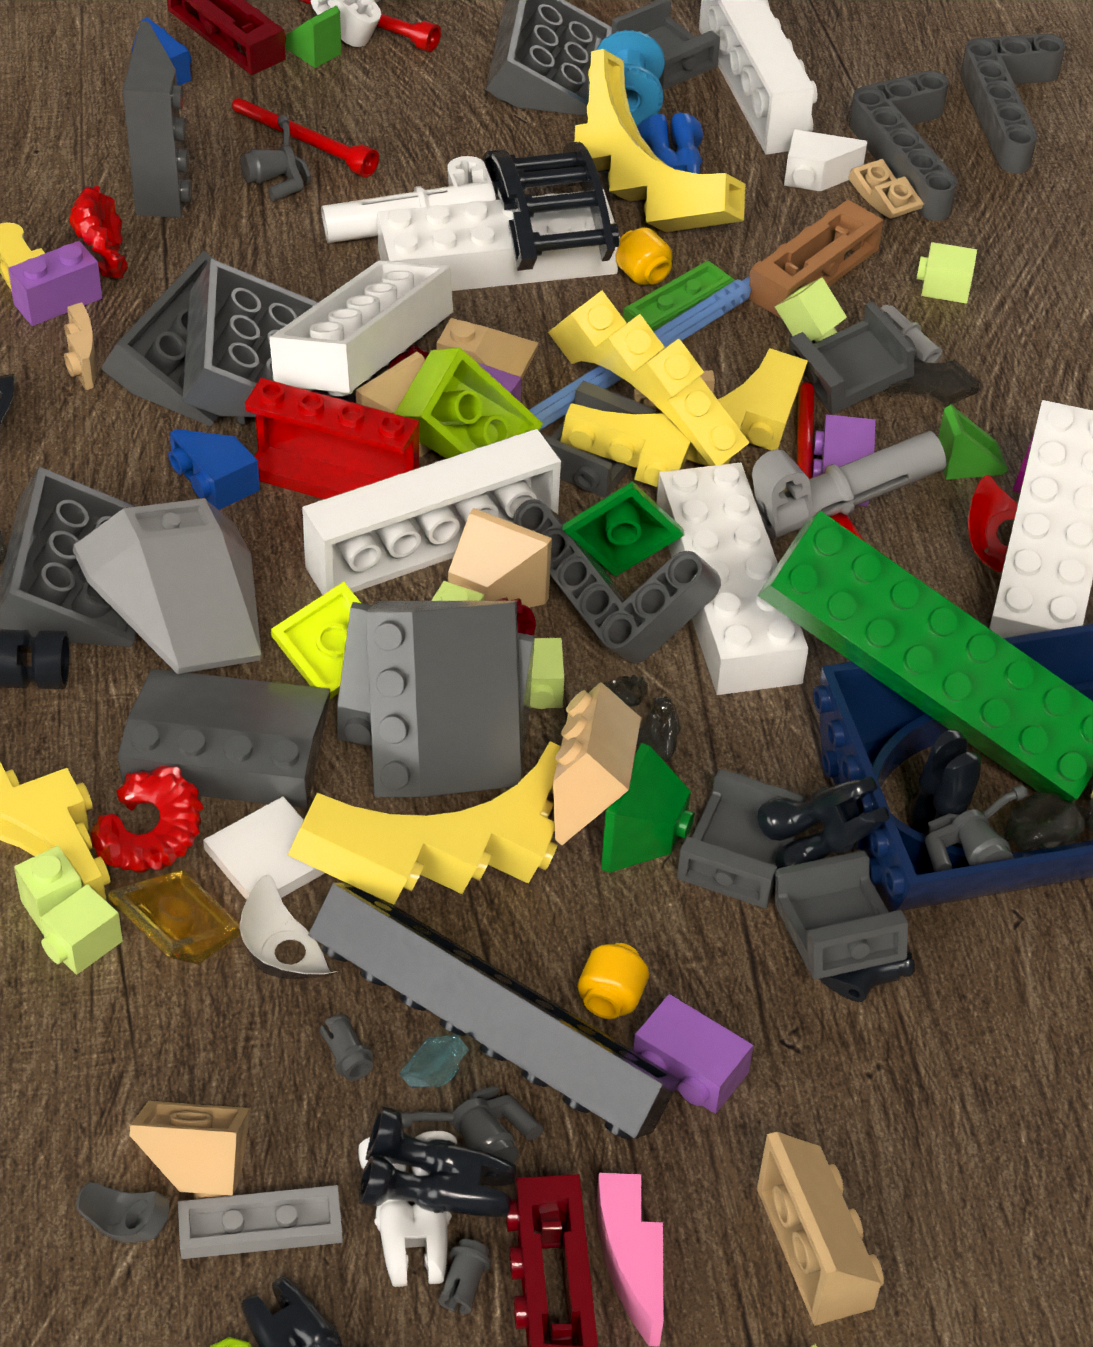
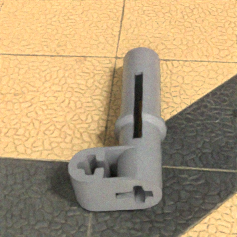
M926 431L840 467L836 464L828 465L823 474L809 479L789 454L783 450L776 449L762 455L753 467L752 478L755 500L767 535L775 540L801 529L805 522L819 511H822L829 517L838 513L849 515L853 513L855 506L942 471L946 468V456L938 437L932 431Z

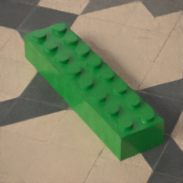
M822 511L817 512L805 522L757 596L949 730L960 731L966 737L969 744L1055 804L1061 805L1078 800L1093 775V701Z

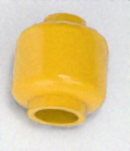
M642 227L630 230L620 238V244L615 254L616 263L636 284L654 285L667 277L672 268V249L652 229Z
M624 943L600 945L593 949L577 983L578 992L583 999L585 1007L594 1015L605 1019H615L632 1013L636 1009L649 979L648 966L639 956L636 949Z

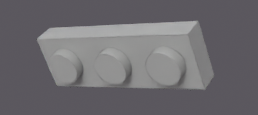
M338 1185L178 1201L181 1259L343 1243Z

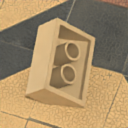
M602 682L589 693L585 690L579 692L566 708L568 716L566 725L561 731L563 739L561 748L555 757L558 762L553 780L555 840L561 845L565 844L629 790L641 717Z
M780 1132L767 1134L757 1191L814 1326L873 1310L880 1286L884 1284L883 1271L877 1257L874 1254L869 1255L862 1241L863 1228L858 1213L853 1208L848 1209L842 1196L843 1183L838 1168L835 1164H828L821 1146Z

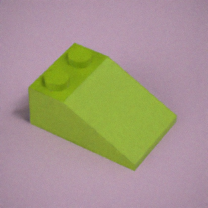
M461 347L431 350L394 413L419 420V442L446 459L535 429L539 431L543 425L532 412Z

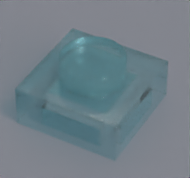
M458 1035L427 1038L399 1074L410 1088L440 1087L448 1083L458 1072L457 1065L469 1049Z

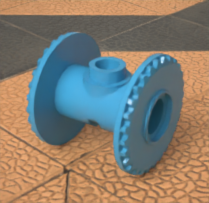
M623 30L610 34L603 39L596 50L605 49L624 60L626 95L631 115L636 126H638L646 118L658 114L662 107L663 89L659 78L665 66L664 53L654 38L641 31Z

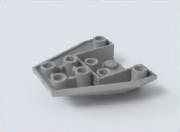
M205 498L123 508L74 544L73 553L87 582L177 674L260 661L261 646L251 553L235 523Z

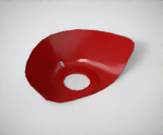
M985 475L978 483L972 497L968 516L969 538L974 551L982 562L994 571L1002 573L1008 546L1003 545L999 541L997 530L1002 522L1014 520L1018 503L1007 495L990 475Z

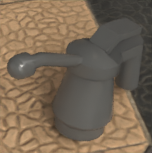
M281 115L277 119L279 126L284 130L283 146L280 149H251L240 156L242 174L247 183L255 182L260 184L282 174L288 176L289 180L269 187V196L272 202L303 190V181L298 170L301 171L306 184H310L311 173L306 161L297 157L290 147V122L285 115Z
M1022 785L1013 787L1011 792L1004 794L984 812L972 809L960 815L949 813L928 822L930 834L926 836L924 843L933 871L938 872L952 869L946 847L956 843L962 845L969 866L1013 859L1008 841L989 826L988 819L1007 802L1014 799L1017 801L1024 799L1028 793L1026 787Z
M497 1086L475 1091L471 1099L458 1106L453 1113L415 1112L409 1114L407 1111L401 1113L403 1128L410 1127L416 1121L451 1122L455 1130L462 1134L466 1147L492 1153L513 1164L519 1154L514 1145L515 1138L497 1119L505 1117L527 1140L536 1139L544 1130L543 1126L512 1095L496 1098L499 1091Z

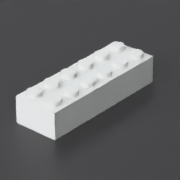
M701 0L699 31L701 34L712 30L720 36L718 67L765 155L789 151L794 129L808 132L813 131L811 113L812 105L817 101V88L815 82L810 81L807 76L803 61L801 59L798 60L795 55L791 40L786 39L782 32L779 19L774 18L770 11L768 0Z
M604 192L610 223L613 224L615 222ZM546 194V195H542V196H551V195H560V194ZM501 200L471 201L461 204L432 205L430 207L377 212L378 250L381 261L450 266L452 291L611 275L618 272L615 257L618 247H615L609 261H601L599 245L542 251V255L537 256L533 269L517 271L508 227L509 220H513L512 210H504ZM590 207L534 213V217L530 218L533 232H539L540 236L595 230Z
M377 261L269 337L274 381L308 391L314 389L325 390L332 396H346L353 393L354 389L371 379L372 375L382 367L387 366L391 360L400 353L405 352L409 346L423 338V335L433 327L438 326L442 320L453 313L450 266Z
M1042 400L989 627L990 630L1002 638L1082 626L1084 623L1093 580V410Z
M538 429L303 506L305 568L321 594L324 595L342 582H345L354 593L452 559L469 513L473 508L514 523V515L518 507L527 500L537 499L558 514L561 460Z
M742 463L659 472L656 504L684 529L685 534L668 545L671 556L673 557L683 551L695 552L715 569L721 578V587L718 594L692 618L716 695L803 684L808 646L801 626L757 596L778 563Z

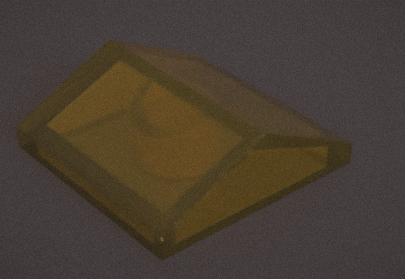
M183 869L110 890L108 899L169 958L199 965L241 935L240 923Z

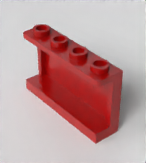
M260 378L245 401V410L256 414L258 451L254 457L258 460L260 482L320 499H327L419 468V420Z

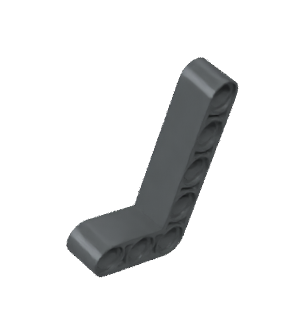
M1053 34L976 38L968 41L966 44L960 74L961 80L1001 169L1006 172L1020 174L1030 169L1037 140L1036 130L1014 84L1050 82L1058 78L1066 47L1065 41L1059 36Z
M924 71L857 88L853 94L849 121L850 129L859 140L867 141V150L876 161L883 159L896 179L904 176L907 178L924 203L922 209L917 210L924 218L934 221L949 218L952 213L957 179L912 126L937 119L943 115L949 84L948 78L937 71Z
M537 499L527 500L515 512L514 524L552 538L550 575L603 644L629 663H641L648 659L712 601L721 587V578L715 569L695 552L683 551L673 556L626 599L596 559L563 531V524L566 521L546 504Z

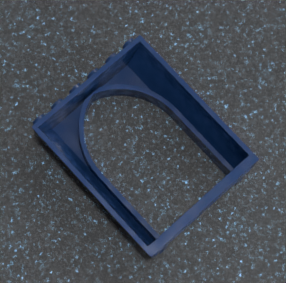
M1093 624L1003 638L1093 701ZM853 662L822 666L820 686L813 688V701L816 711L820 714L821 762L824 774L827 778L832 777L835 786L854 779L872 777L878 789L856 801L859 811L862 814L886 807L889 813V819L882 826L855 843L854 846L855 850L860 849L867 853L869 857L870 880L888 912L910 910L1093 877V840L1033 851L1012 853L1013 859L969 866L963 848L951 845L946 847L952 869L934 872L924 843L926 836L910 828L891 814L881 786L895 768L914 754L933 746L936 739L943 732L949 731V729Z

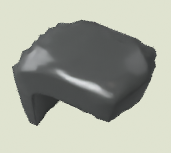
M87 1182L81 1188L76 1200L77 1211L104 1236L123 1243L145 1242L157 1238L168 1221L170 1210L168 1197L155 1191L127 1193L92 1182Z

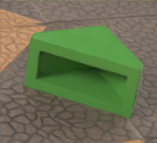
M337 5L309 19L286 34L285 49L314 68L341 55L340 10Z
M951 404L947 406L943 412L938 436L946 456V468L942 470L945 479L983 477L985 475L995 476L1003 475L1007 472L1008 468L998 442Z

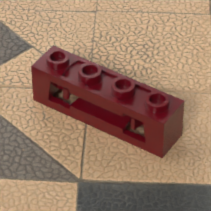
M167 0L169 12L251 76L286 60V35L284 29L247 1ZM197 11L199 20L190 13ZM237 42L242 45L241 49L244 52L246 51L247 57L238 51Z
M580 1174L516 1178L515 1199H511V1208L506 1216L507 1232L517 1231L518 1246L510 1247V1272L512 1280L521 1279L523 1295L514 1296L515 1328L526 1329L527 1346L518 1347H598ZM566 1225L567 1232H564L562 1264L568 1323L551 1324L550 1344H544V1339L547 1336L548 1306L542 1249L560 1248L562 1226ZM541 1230V1233L534 1234V1231ZM572 1337L578 1338V1346H572Z

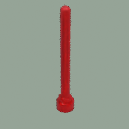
M298 0L312 5L311 0ZM382 13L376 26L408 37L412 43H415L416 48L432 52L438 46L441 37V28L438 24L429 21L412 24Z
M241 98L233 100L232 109L235 112L284 133L283 128L279 126L277 121L280 115ZM289 120L291 137L346 161L351 172L364 178L370 177L376 171L379 164V153L377 150L364 144L350 147Z
M805 382L800 385L798 391L796 464L811 479L813 474L815 389L811 383Z

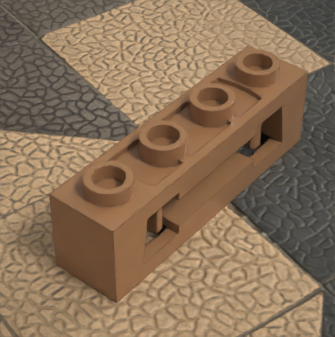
M847 199L835 209L829 210L816 223L805 227L799 235L788 243L780 245L773 254L763 261H758L752 267L749 273V286L751 288L749 300L781 318L775 306L790 296L791 293H794L797 288L803 287L823 277L829 287L879 250L884 220ZM847 251H855L851 256L844 260V255H846Z

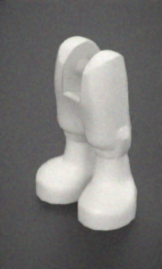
M429 1131L415 1137L425 1142L438 1139L450 1140L457 1144L456 1137L445 1131ZM370 1137L363 1140L358 1148L359 1161L363 1170L368 1162L365 1158ZM392 1164L396 1169L406 1172V1165ZM411 1166L413 1175H429L421 1168ZM387 1200L382 1205L377 1206L374 1223L381 1234L385 1263L394 1287L407 1286L408 1255H406L405 1248L425 1247L424 1265L427 1269L428 1283L440 1284L444 1281L448 1247L447 1226L452 1217L450 1212L434 1213L422 1209L416 1203L411 1206L408 1201Z

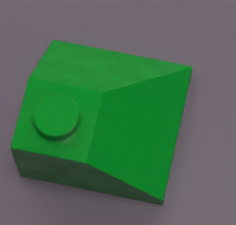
M633 481L563 524V531L615 577L685 535L684 529Z
M641 743L635 754L629 790L606 810L601 870L611 873L672 853L678 838L686 839L691 830L695 812L689 811L691 791L649 745Z

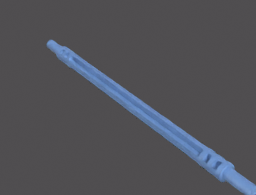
M749 276L742 281L734 280L653 332L664 347L677 339L685 340L748 300L751 293ZM598 365L528 410L543 423L539 430L541 431L566 415L570 404H575L576 389L583 380L607 389L623 378Z

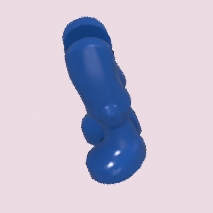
M681 112L673 115L670 123V135L673 145L677 148L676 152L670 149L669 130L665 115H652L637 126L641 137L653 153L669 167L675 170L701 174L702 158L697 148L702 142L703 130L701 123L695 117Z

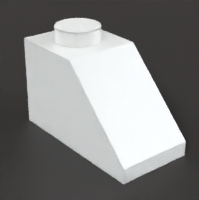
M794 129L788 153L784 186L823 191L848 181L851 169L864 165L867 141Z

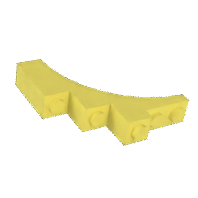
M605 49L591 51V66L588 71L590 81L589 102L587 104L588 123L575 125L574 142H581L585 145L597 171L609 170V192L629 202L647 199L644 204L646 223L664 232L744 221L746 184L727 173L696 174L675 170L659 159L641 137L631 115L625 90L624 60Z
M603 290L548 332L571 364L580 361L595 363L620 376L650 399L688 438L710 466L722 465L749 444V441L700 377L704 371L682 341L677 339L664 347L641 314L626 323Z
M769 348L760 367L744 384L724 397L717 399L750 444L771 451L778 450L808 360ZM573 403L570 404L566 413L560 442L637 468L634 480L658 487L659 472L681 470L684 468L686 460L710 466L688 438L664 413L626 414L601 411ZM731 458L723 464H729Z
M550 741L538 763L517 785L491 801L457 812L428 816L387 814L354 807L317 793L288 856L393 905L403 888L412 892L420 875L460 894H463L471 878L480 881L488 865L529 883L538 867L543 870L548 868L558 846L551 842L555 830V822L548 819L554 803L547 800L549 792L554 794L553 780L558 762L555 757L561 746Z
M0 762V840L20 847L33 856L59 846L80 876L82 887L88 884L106 901L104 885L110 883V876L101 856L93 859L89 851L92 849V842L88 833L89 825L86 811L92 809L93 806L84 783L76 784L68 768H64L19 785L12 769L5 771Z

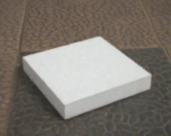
M283 796L203 840L204 850L246 900L257 881L268 874L274 879L281 898L325 874L310 865L288 856L304 820Z

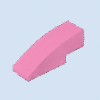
M599 1173L596 1196L597 1221L605 1264L615 1291L630 1320L648 1346L660 1347L664 1321L663 1222H641V1174Z

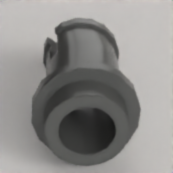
M339 1014L327 1019L325 1022L332 1033L329 1032L325 1025L320 1027L319 1032L336 1059L334 1067L337 1073L349 1081L365 1077L373 1068V1053L370 1047L362 1045L348 1016Z
M462 1239L459 1241L458 1246L450 1250L449 1258L452 1264L443 1291L438 1298V1303L445 1309L456 1313L458 1303H460L459 1311L461 1314H469L472 1311L473 1301L482 1273L488 1271L491 1266V1260L488 1257L489 1249L484 1244L470 1239Z

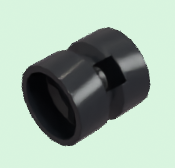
M0 630V688H27L30 682H35L39 689L66 688L70 665V647L67 631L41 630L36 637H32L28 630ZM27 653H32V666H27Z

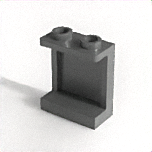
M657 0L614 18L611 34L623 30L641 31L659 43L665 58L664 70L659 78L663 90L718 66L720 36L712 30L695 37L675 22L670 16V0Z
M873 301L865 304V318L863 321L813 344L803 332L789 338L790 355L808 360L802 380L804 383L808 382L814 386L815 396L831 415L914 376V358L917 356V351L913 341L909 336H903L895 327L891 316L885 311L882 312Z
M584 380L576 389L575 404L601 411L626 414L656 413V409ZM565 420L551 437L542 435L561 460L560 479L601 497H608L632 467L560 442Z
M719 769L714 779L712 795L692 838L687 836L681 847L677 879L767 909L775 890L776 854L784 845L796 841L797 836L782 841L770 839L759 827L757 819L758 810L763 803L773 798L784 797L803 803L806 802V797L786 788H778L751 779L743 774Z
M865 851L787 866L775 871V907L813 980L907 959L908 921L901 910L888 912L870 880L869 857Z

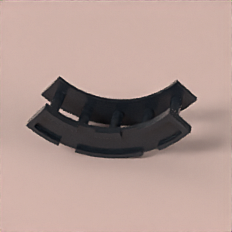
M569 142L565 145L563 153L516 158L515 154L510 155L505 149L487 151L484 154L482 161L485 163L491 178L495 194H498L503 209L512 210L513 220H509L508 227L517 271L533 269L537 256H541L542 251L599 245L601 261L610 260L615 247H619L618 226L616 223H610L606 200L596 166L583 143ZM577 183H579L584 191L533 198L531 194H524L526 188L560 184L576 186ZM590 207L595 225V230L540 236L539 232H533L530 218L534 217V213Z

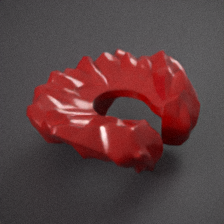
M98 185L93 188L87 187L80 193L74 206L71 208V216L69 218L71 227L79 238H83L87 245H93V252L103 257L104 260L98 262L101 275L122 279L128 269V263L125 260V256L117 252L123 242V237L121 235L122 220L119 218V214L116 213L115 200L110 196L101 194Z
M162 765L150 772L141 770L128 773L125 776L124 784L116 790L118 800L131 811L140 803L154 805L160 812L158 825L149 833L136 835L125 829L117 815L109 814L98 816L97 823L91 830L92 846L96 850L97 857L101 856L106 865H111L114 868L120 867L122 870H133L136 873H143L149 869L155 871L163 870L171 866L177 857H184L187 849L193 847L195 837L200 834L199 825H201L199 811L204 808L198 799L199 790L194 784L189 783L181 776V769L178 766Z

